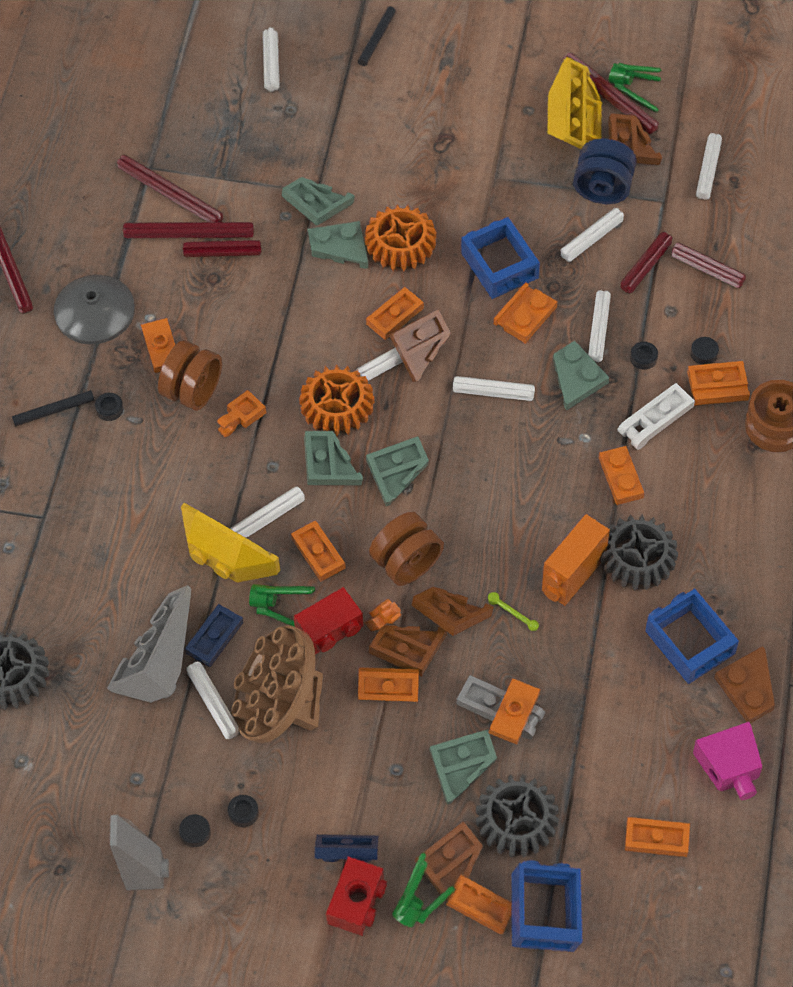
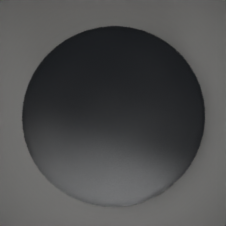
M700 337L692 343L690 354L692 359L698 364H711L718 357L719 346L712 338Z
M638 342L632 347L630 361L633 366L641 370H647L656 365L658 350L652 343Z
M104 393L95 401L96 413L102 420L113 421L118 419L123 413L122 399L115 393Z
M249 795L234 797L228 804L230 821L238 827H248L254 824L259 816L256 800Z
M193 814L182 820L179 826L181 840L187 846L200 847L209 840L211 829L205 817Z

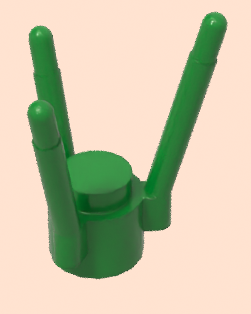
M620 62L619 64L614 63L610 71L609 82L613 83L614 87L654 112H658L659 109L625 88V86H630L634 77L660 81L661 77L641 72L660 73L661 68L627 65Z
M253 584L249 595L250 607H256V613L259 615H266L295 627L293 620L268 608L269 606H275L277 594H312L315 591V587Z
M425 853L420 854L404 893L392 912L393 917L398 922L411 928L414 927L417 921L424 924L427 917L455 891L453 886L449 887L425 910L422 909L424 903L414 893L428 866V863L424 861L426 858Z

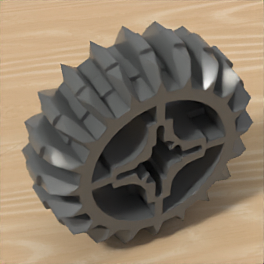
M643 514L639 517V520H635L630 515L627 522L619 518L616 526L611 524L608 527L610 533L607 551L602 553L600 562L604 564L605 574L612 573L611 579L613 582L618 579L622 580L621 585L623 588L628 583L633 584L634 591L640 584L647 590L650 587V582L658 587L661 579L667 580L670 572H673L675 569V561L678 558L677 542L672 540V531H665L666 526L664 523L655 525L656 520L654 517L650 521H645ZM630 538L629 543L622 544V547L616 548L622 541ZM662 556L655 564L647 566L649 561L655 560V557Z
M11 631L9 637H5L4 633L0 632V706L4 710H6L9 703H12L13 707L18 709V702L22 700L29 705V696L39 697L38 688H45L46 681L44 678L49 677V670L46 668L49 665V661L45 657L43 647L38 646L34 638L29 640L25 633H22L17 638L14 631ZM16 654L27 657L32 663L17 660Z
M510 774L507 783L498 778L496 780V788L488 785L486 787L487 795L481 794L479 797L481 805L476 806V814L479 815L476 818V826L482 827L480 829L481 838L488 837L487 845L489 847L498 844L497 852L499 854L504 852L505 848L509 849V856L511 858L514 857L515 851H520L522 857L525 858L529 848L533 853L537 854L539 852L538 844L544 847L548 846V837L553 838L555 836L556 830L554 827L559 824V818L555 816L558 814L559 808L557 805H553L555 801L554 795H546V785L536 788L537 780L535 778L530 783H526L524 775L520 776L519 781H514L513 776ZM512 797H519L514 801L505 800ZM530 801L539 808L543 820L537 818L536 814L529 810ZM523 808L522 818L519 816V819H515L512 824V814L515 816V813H520ZM492 812L498 814L499 818L505 821L504 831L494 822ZM520 831L530 832L525 835H516Z

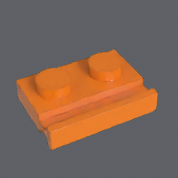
M525 282L494 317V325H500L504 328V331L526 344L555 311L558 301L536 288H530L529 284Z
M743 361L688 366L687 373L691 394L695 400L694 405L749 401L750 391H748V381Z

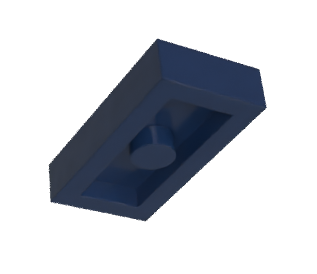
M218 604L185 647L186 654L210 668L244 623L243 617Z
M317 834L315 859L337 862L340 859L347 860L348 857L366 863L371 860H377L379 836Z

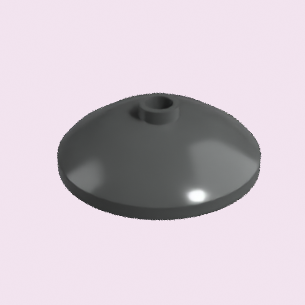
M88 275L72 281L61 290L54 304V317L60 331L69 339L83 344H100L115 339L129 327L135 314L134 299L128 287L118 279L106 275Z

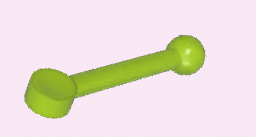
M492 592L488 595V602L491 605H499L527 624L530 631L538 630L539 623L536 620L528 619L500 600L498 593Z

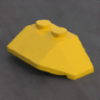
M566 57L548 93L547 133L581 149L585 143L594 139H601L602 102L595 84L589 77L588 67Z
M182 504L181 511L189 553L192 560L197 564H206L213 568L214 572L221 578H230L236 583L275 576L280 572L278 556L264 550L259 545L188 504Z

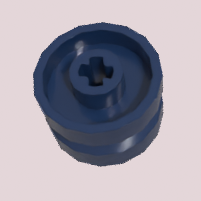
M604 138L589 141L580 150L573 186L583 198L594 203L607 205L624 201L630 193L637 158L628 146L616 140Z

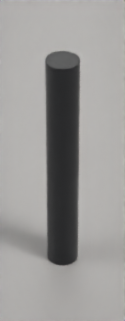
M387 7L358 59L359 65L365 67L368 64L396 13L394 7Z
M89 390L14 415L12 419L16 427L94 401L92 391Z

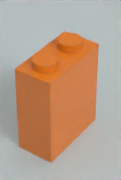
M584 515L544 562L542 591L547 598L554 602L558 601L564 606L567 605L601 564L600 557L603 552L607 551L610 529L589 515Z

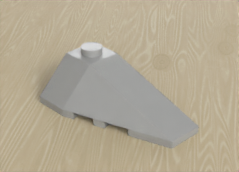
M188 585L166 596L150 619V623L153 626L134 642V645L138 648L129 660L123 658L107 687L111 692L150 703L162 698L166 699L174 693L176 682L181 673L192 589Z
M111 815L110 847L126 890L164 889V878L169 877V859H164L161 848L134 823L119 815Z

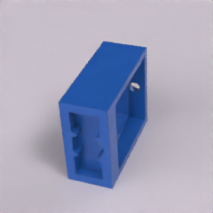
M509 217L500 221H494L482 229L471 231L461 237V254L491 299L519 288L525 282L530 283L539 279L540 262ZM506 237L522 261L493 273L478 249Z
M695 588L687 594L685 592L678 594L671 601V604L663 609L658 607L648 615L645 632L688 684L736 654L739 640ZM691 611L714 638L716 643L687 660L662 629Z
M532 860L519 863L512 872V947L574 952L582 943L581 869L571 868L569 864L558 863L552 866L540 865L539 862ZM524 882L565 886L566 928L524 925Z

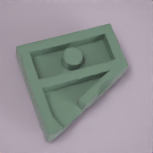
M303 177L282 188L281 195L316 226L352 205L355 198L353 194L348 192L346 196L332 192V187L317 184Z
M360 221L308 229L313 257L332 259L334 262L342 264L346 260L359 263L360 268H368V259Z
M576 341L553 354V364L558 375V384L562 391L563 404L566 410L609 383L608 375Z
M305 431L304 447L307 485H362V474L356 472L350 463V456L346 450L341 448L340 441L333 431Z
M418 436L366 455L367 464L385 506H389L429 463Z
M488 729L433 745L429 748L447 805L458 798L497 760Z

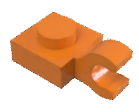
M247 390L227 405L228 414L223 415L217 420V423L221 426L218 428V431L224 437H228L239 424L247 428L266 414V406Z
M386 599L369 611L371 617L364 623L371 632L378 630L386 623L393 624L401 617V610L395 602Z

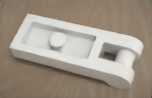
M675 383L622 422L618 427V432L623 437L627 436L631 440V444L639 450L651 438L693 408L695 400ZM638 425L644 428L641 432L635 429Z

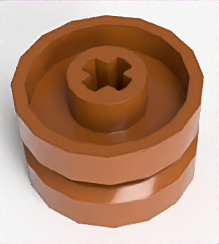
M186 340L179 341L172 348L162 366L158 381L159 394L174 402L180 400L182 405L192 410L198 411L202 409L210 400L219 382L222 371V357L207 349L200 351V347Z
M770 380L760 384L752 393L745 419V429L750 440L761 449L770 452H786L793 449V382Z
M407 512L393 519L377 534L369 548V555L380 567L386 569V574L395 584L403 586L420 578L436 563L444 549V542L434 531L428 530L427 523L416 512Z

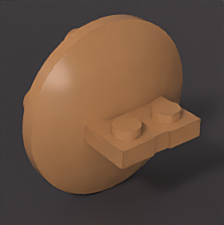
M280 626L266 637H259L242 672L236 676L234 680L236 693L231 707V715L234 716L239 732L244 738L256 743H267L279 737L292 723L310 731L318 728L319 699L322 690L323 673L315 670L314 645L310 636L305 631L294 626ZM240 691L246 693L245 701L238 699Z

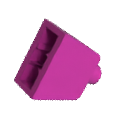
M750 722L696 740L693 754L719 791L735 787L740 800H747L757 794L752 781L759 778L762 762Z

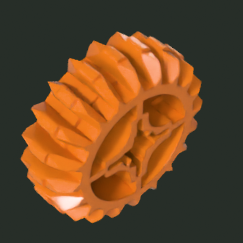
M397 204L395 209L392 210L387 206L385 213L377 211L376 218L371 217L369 225H367L365 230V245L367 246L369 256H373L375 263L381 262L383 268L390 265L393 271L396 267H401L405 271L407 266H411L415 270L417 263L424 265L426 258H431L432 250H435L436 247L435 239L437 234L433 221L428 220L427 213L420 214L419 208L413 211L410 210L409 205L403 209Z
M337 364L334 370H329L326 366L323 373L315 370L314 378L307 377L306 385H302L299 397L301 413L305 416L308 425L313 424L315 431L323 428V431H334L336 436L343 430L349 435L350 428L359 431L360 423L367 424L368 415H372L373 404L375 403L373 388L371 384H368L366 376L360 377L358 370L351 373L349 366L344 370H340ZM321 393H324V396L321 398V401L316 404L315 401L318 398V396ZM358 397V402L351 408L349 405L353 403L354 398Z

